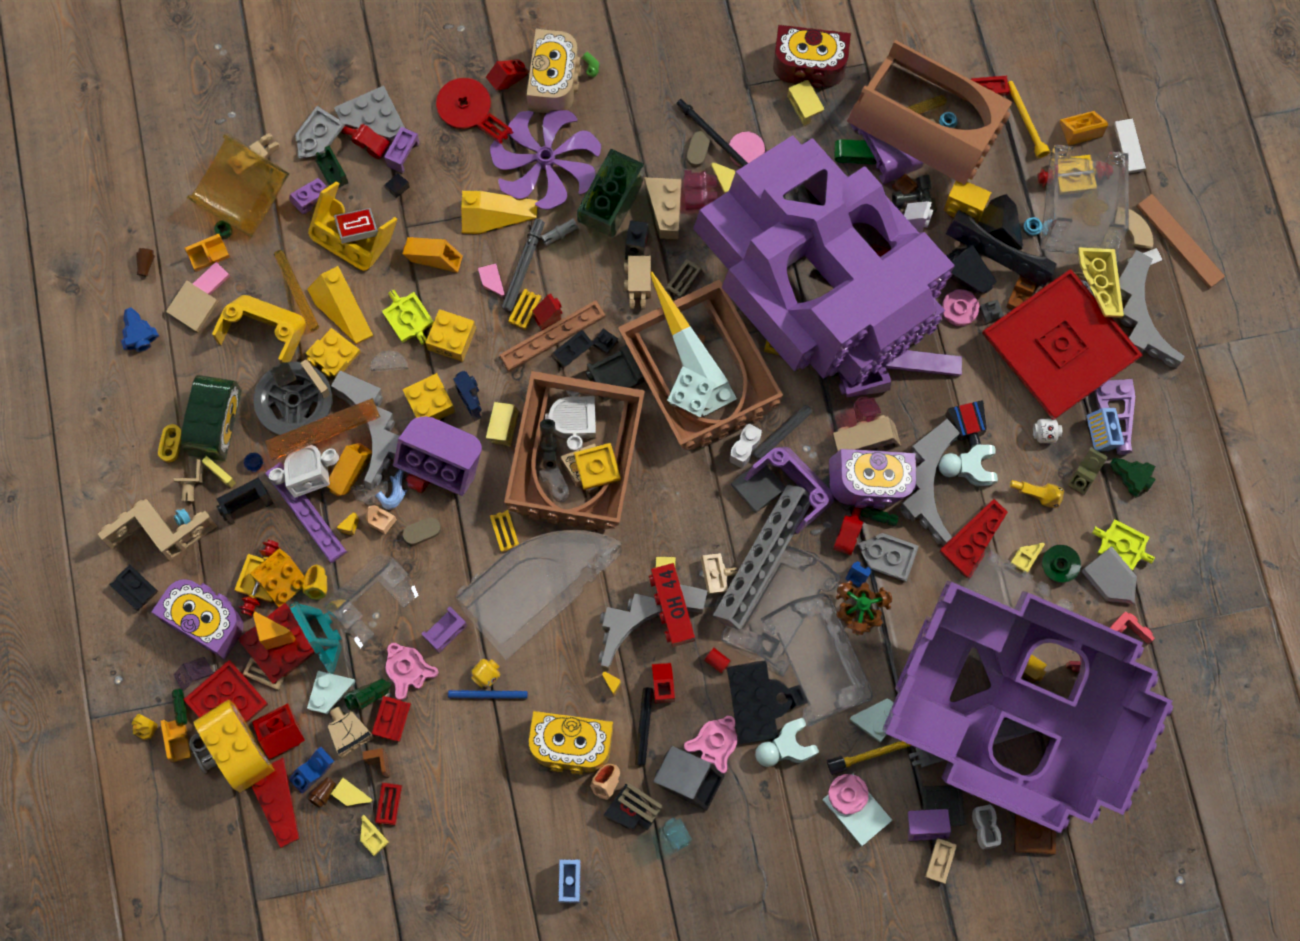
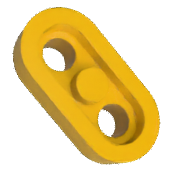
M169 424L163 429L159 443L158 455L162 461L167 463L177 459L182 442V430L175 424ZM172 433H176L174 438H170ZM168 451H172L170 456H166Z

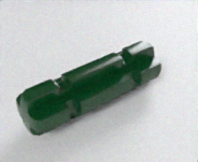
M865 507L861 510V517H871V520L881 523L887 522L888 525L892 526L897 525V515H888L887 512L877 509L871 510V507Z
M180 688L174 689L172 691V698H174L175 721L178 726L186 725L188 721L184 692Z

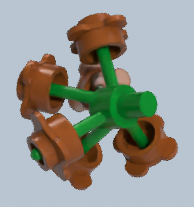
M849 581L848 583H841L837 588V600L842 598L846 601L851 597L857 601L856 606L844 602L841 603L840 610L836 613L839 619L846 622L847 628L852 629V633L857 636L863 635L864 632H870L869 628L880 627L883 624L881 610L869 608L874 603L880 608L885 607L887 610L891 608L892 595L890 592L885 591L884 587L879 588V592L876 594L871 592L868 583H862L856 589L852 587V581ZM858 609L860 611L858 621L852 620L856 617V610Z

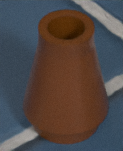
M139 248L138 252H136L137 275L148 276L155 257L153 250Z
M326 777L321 784L309 793L310 797L308 800L318 808L326 805L336 783Z

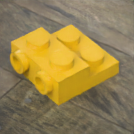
M330 328L321 340H316L308 349L306 355L308 362L312 366H319L325 376L328 378L332 376L335 379L339 371L344 372L361 351L334 329Z

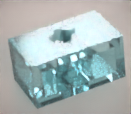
M674 817L664 823L665 827H663L662 832L673 853L692 843V838L681 818L676 820Z

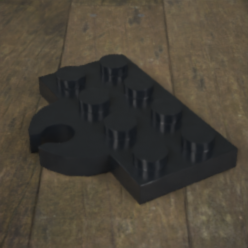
M766 660L726 667L739 744L778 738L775 719L782 717L789 711L792 699L787 698L780 702L776 697L779 693L787 695L791 693L787 685L780 680L769 679Z

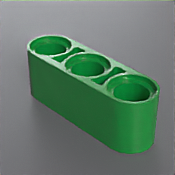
M839 139L835 141L834 160L836 162L876 165L877 161L865 140Z

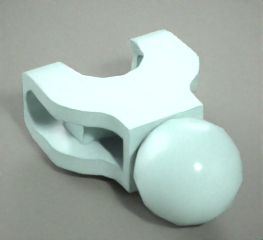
M976 445L968 453L960 454V456L949 453L943 455L939 460V471L946 477L957 475L958 477H965L975 486H991L998 482L997 474L984 470L981 465L982 459H989L996 453L995 446Z
M799 718L785 724L779 733V737L772 742H763L758 745L755 756L759 764L771 767L784 759L794 763H802L819 753L816 745L803 747L796 742V733L806 726L804 718Z

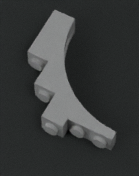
M1136 250L1119 278L1121 298L1128 302L1123 309V318L1118 317V320L1123 325L1134 328L1129 339L1141 353L1145 350L1151 357L1159 358L1166 365L1177 368L1185 356L1172 348L1161 337L1152 323L1146 306L1145 281L1147 271L1153 259Z
M339 371L331 385L332 393L346 401L358 412L371 434L372 458L364 483L365 488L373 490L375 485L378 486L381 482L383 470L388 469L391 459L394 460L400 436L390 432L395 424L393 413L379 407L383 400L381 388Z
M948 419L912 446L910 452L915 453V462H920V465L916 467V485L914 488L916 493L904 501L900 507L902 509L901 513L906 519L914 522L919 518L922 527L926 530L929 529L933 534L932 537L935 542L941 543L942 546L946 545L952 537L944 527L937 512L934 500V477L941 456L960 434Z
M680 584L687 610L689 612L703 613L708 590ZM634 593L633 599L630 598L627 610H630V612L607 607L606 612H602L600 623L603 624V630H607L609 633L605 632L603 644H606L604 652L601 651L598 663H601V669H610L618 648L632 631L644 622L659 616V613L662 612L660 605L656 606L654 598Z

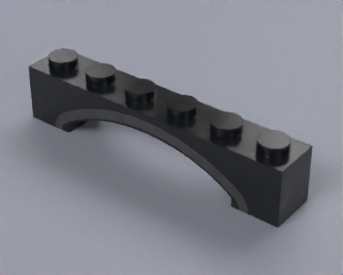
M960 210L957 211L946 231V235L966 246L973 245L977 252L1043 288L1046 286L1054 273L1057 263L1042 255L1028 254L1001 242L974 221L975 218Z

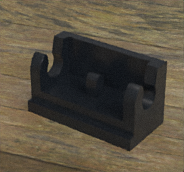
M581 330L555 350L551 356L560 363L559 366L561 368H565L594 345V343Z

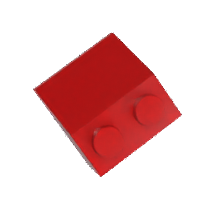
M288 703L252 721L259 743L269 759L279 756L286 750L297 747L305 741L302 730Z

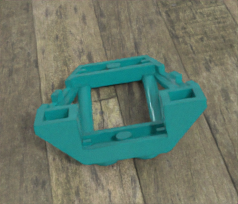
M298 601L290 604V609L316 654L320 652L318 655L327 671L333 674L342 646L339 641L342 638L337 629L333 631L330 624L333 622L329 614H323L318 608L299 604ZM317 618L328 639L316 638L308 622ZM322 646H328L330 648L324 651Z

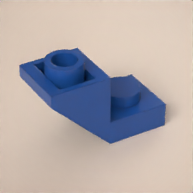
M320 747L313 753L308 762L295 770L289 780L303 794L328 771L334 760Z

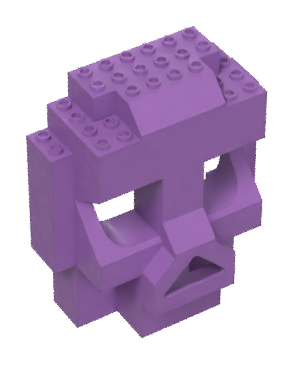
M792 135L735 172L729 191L700 209L693 228L694 231L728 269L722 289L793 371L799 368L804 369L811 364L823 379L828 375L833 376L840 371L852 386L857 382L862 383L871 372L874 374L878 372L884 363H891L898 353H905L911 344L914 343L916 345L924 338V335L932 334L937 329L936 325L942 321V315L945 310L935 299L941 294L940 290L946 286V280L952 276L951 271L955 265L925 232L919 233L885 195L882 184L865 166L847 177L813 138L801 145ZM803 183L822 206L786 200L783 196ZM867 223L872 225L887 240L892 250L879 257L853 228L852 224ZM803 256H806L834 289L814 300L797 303L788 279L787 267Z
M946 581L931 618L926 616L895 687L898 694L882 730L892 737L947 760V766L941 777L946 783L1061 833L1062 829H1066L1068 826L1069 814L1092 824L1100 815V805L1122 815L1130 809L1132 804L1130 798L1133 792H1136L1139 788L1141 773L1144 774L1148 767L1147 759L1156 749V738L1162 734L1165 727L1163 722L1166 716L1171 714L1173 705H1171L1172 700L1150 691L1151 687L1154 688L1158 681V676H1156L1158 671L1135 662L1136 658L1139 659L1142 655L1144 648L1141 646L1143 642L1028 592L1022 591L1015 609L951 581ZM1041 644H1058L1076 652L1080 656V671L1068 699L1021 679L1031 654ZM971 648H976L991 687L956 702H951V693ZM1004 716L1051 737L1038 767L1028 775H1021L999 764L993 756V742Z

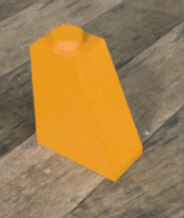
M407 237L403 248V255L413 263L456 273L459 271L463 257L445 239Z
M361 443L345 447L329 477L330 485L326 486L330 488L331 493L337 496L349 493L370 462L372 450Z

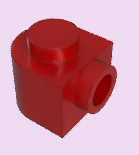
M410 473L406 479L408 482L407 486L421 494L430 483Z

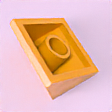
M1095 111L1060 119V125L1068 146L1103 137L1108 127V122Z
M257 612L253 614L259 640L267 650L295 641L296 638L289 629Z

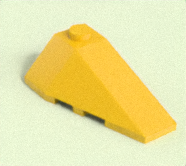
M462 190V234H483L497 228L498 230L503 228V226L516 225L534 220L535 218L537 219V206L535 203L538 200L517 199L508 195L484 191Z
M338 266L322 273L307 288L315 306L324 312L356 344L373 337Z

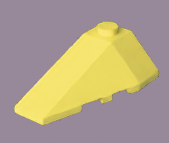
M1079 247L1080 267L1104 317L1123 318L1124 313L1115 249Z

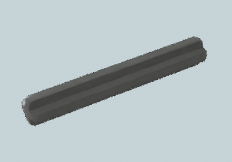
M804 405L753 452L754 457L760 460L812 413V409L808 405Z

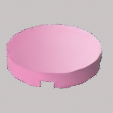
M741 132L735 135L729 144L748 163L765 153L762 139L751 132ZM730 156L732 162H734L737 166H740V165Z
M954 290L946 295L942 303V307L945 310L943 313L944 318L955 326L971 324L979 313V302L967 290Z
M843 774L831 783L828 791L829 801L838 812L845 815L855 814L861 811L867 804L868 788L860 777Z

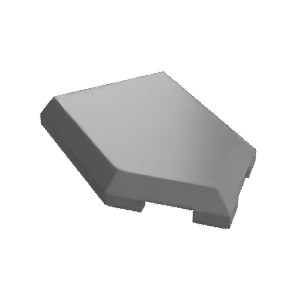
M316 106L295 134L298 158L315 156L317 152L323 154L325 147L332 144L346 124Z
M884 533L858 544L870 569L907 582L919 547L918 545Z
M1112 546L1081 570L1106 601L1134 604L1137 576Z

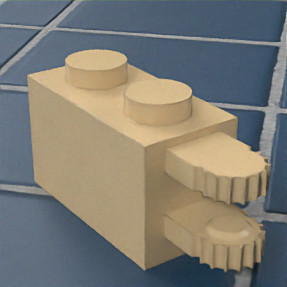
M628 256V262H625L624 266L625 274H628V280H624V291H628L630 309H634V298H641V309H645L646 298H651V256Z

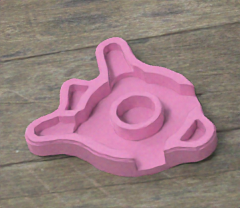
M391 643L387 647L388 656L385 669L388 677L395 684V696L398 700L406 698L410 685H413L416 689H421L426 679L438 676V669L426 664L422 655L416 649L400 646L397 643Z
M726 716L723 719L707 722L700 729L695 739L685 742L684 750L688 753L701 751V759L712 763L722 774H725L728 769L727 760L737 746L735 719L732 716Z

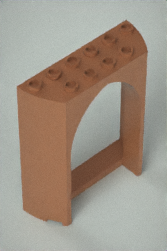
M895 40L887 58L869 85L863 87L847 122L965 185L968 179H973L977 172L975 167L979 169L984 160L982 156H987L997 135L1000 134L1004 124H1006L1010 116L1008 110L1012 102ZM896 63L971 103L979 112L984 127L974 130H959L942 126L880 94L876 90L893 64Z
M720 279L673 302L680 312L703 302L739 369L742 379V397L734 413L725 420H711L698 417L678 406L670 405V402L667 401L670 391L639 334L640 331L666 319L662 307L618 327L681 448L685 450H693L699 446H708L712 443V440L716 438L722 439L734 429L738 431L751 421L754 423L761 420L763 415L781 404L780 400L783 397L781 390L730 297L722 289Z
M531 371L504 501L508 506V510L528 516L532 520L547 519L548 522L554 524L565 522L568 526L577 527L582 525L589 530H596L597 528L604 530L615 529L620 523L645 391ZM551 388L625 400L614 453L621 480L605 484L591 500L572 509H561L555 505L543 492L536 473L537 457L542 437L540 422L545 419V413H547Z

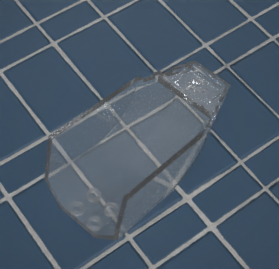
M581 530L555 531L533 537L507 551L482 574L480 572L477 573L467 587L464 585L456 592V601L476 628L507 660L583 592L581 588L588 581L592 583L596 579V575L605 570L622 553V543L617 539L600 533Z

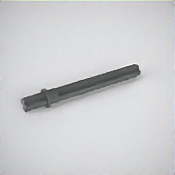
M535 218L530 232L527 233V241L502 304V309L511 312L513 310L537 243L541 240L540 235L545 225V222L541 219Z

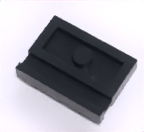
M130 564L109 584L137 611L158 592Z

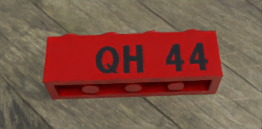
M674 563L652 568L651 575L648 578L651 587L655 586L656 594L653 595L656 606L660 605L662 612L659 613L661 624H665L667 631H664L667 643L671 642V646L676 647L694 642V631Z

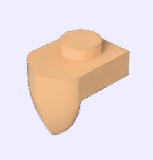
M376 505L367 508L366 519L369 526L383 534H386L397 520L394 515Z

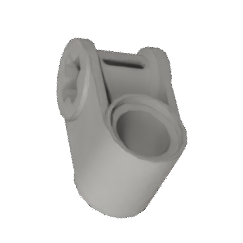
M199 734L191 737L189 744L203 773L206 774L210 768L217 764L206 745L201 749L196 748V742L202 739Z

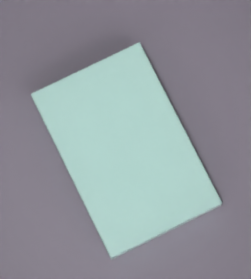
M869 792L867 804L863 809L849 815L835 810L829 801V795L822 799L861 847L892 821Z

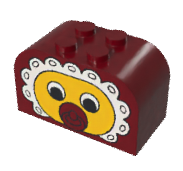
M778 25L773 63L776 76L784 82L795 85L809 80L811 86L815 88L833 87L843 80L846 71L851 33Z

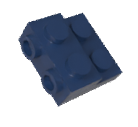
M461 371L456 374L453 381L457 393L475 422L481 418L480 411H482L477 394L479 392L478 384L473 375L469 377L467 371Z

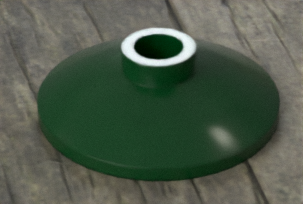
M1055 545L1045 552L1042 558V568L1051 580L1058 583H1066L1075 579L1079 574L1081 560L1073 548L1067 545ZM1057 563H1062L1063 568H1058Z

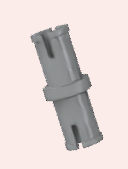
M572 218L560 226H555V229L541 235L545 246L558 239L562 240L565 238V235L579 229L578 225H575L576 221Z

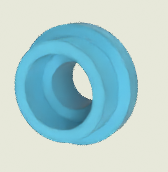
M952 112L943 113L939 119L940 125L953 129L958 122L956 115Z
M1035 217L1027 219L1024 223V231L1031 236L1038 235L1043 227L1041 221ZM1030 225H1034L1036 229H1031Z
M177 509L175 511L174 519L178 526L188 524L191 521L185 509Z

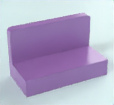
M947 809L908 812L909 841L934 840L937 838L949 839L951 829Z

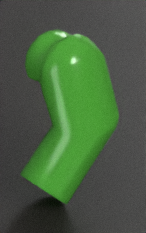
M586 52L582 56V59L588 64L586 73L590 77H595L599 73L600 64L589 52Z

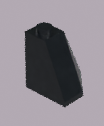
M1007 194L990 200L978 225L1001 242L1017 250L1023 249L1017 205Z
M973 245L956 247L946 255L955 265L951 271L952 276L950 278L972 292L985 294L997 282Z

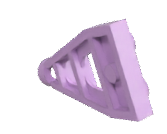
M1133 379L1111 380L1095 390L1096 403L1099 409L1109 408V401L1123 400L1125 402L1124 413L1117 414L1119 420H1125L1126 431L1122 432L1125 445L1117 447L1116 451L1118 455H1126L1132 453L1131 435L1135 405Z

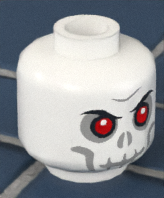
M1039 419L1037 424L1033 425V437L1039 443H1056L1058 437L1062 436V426L1058 425L1056 419Z

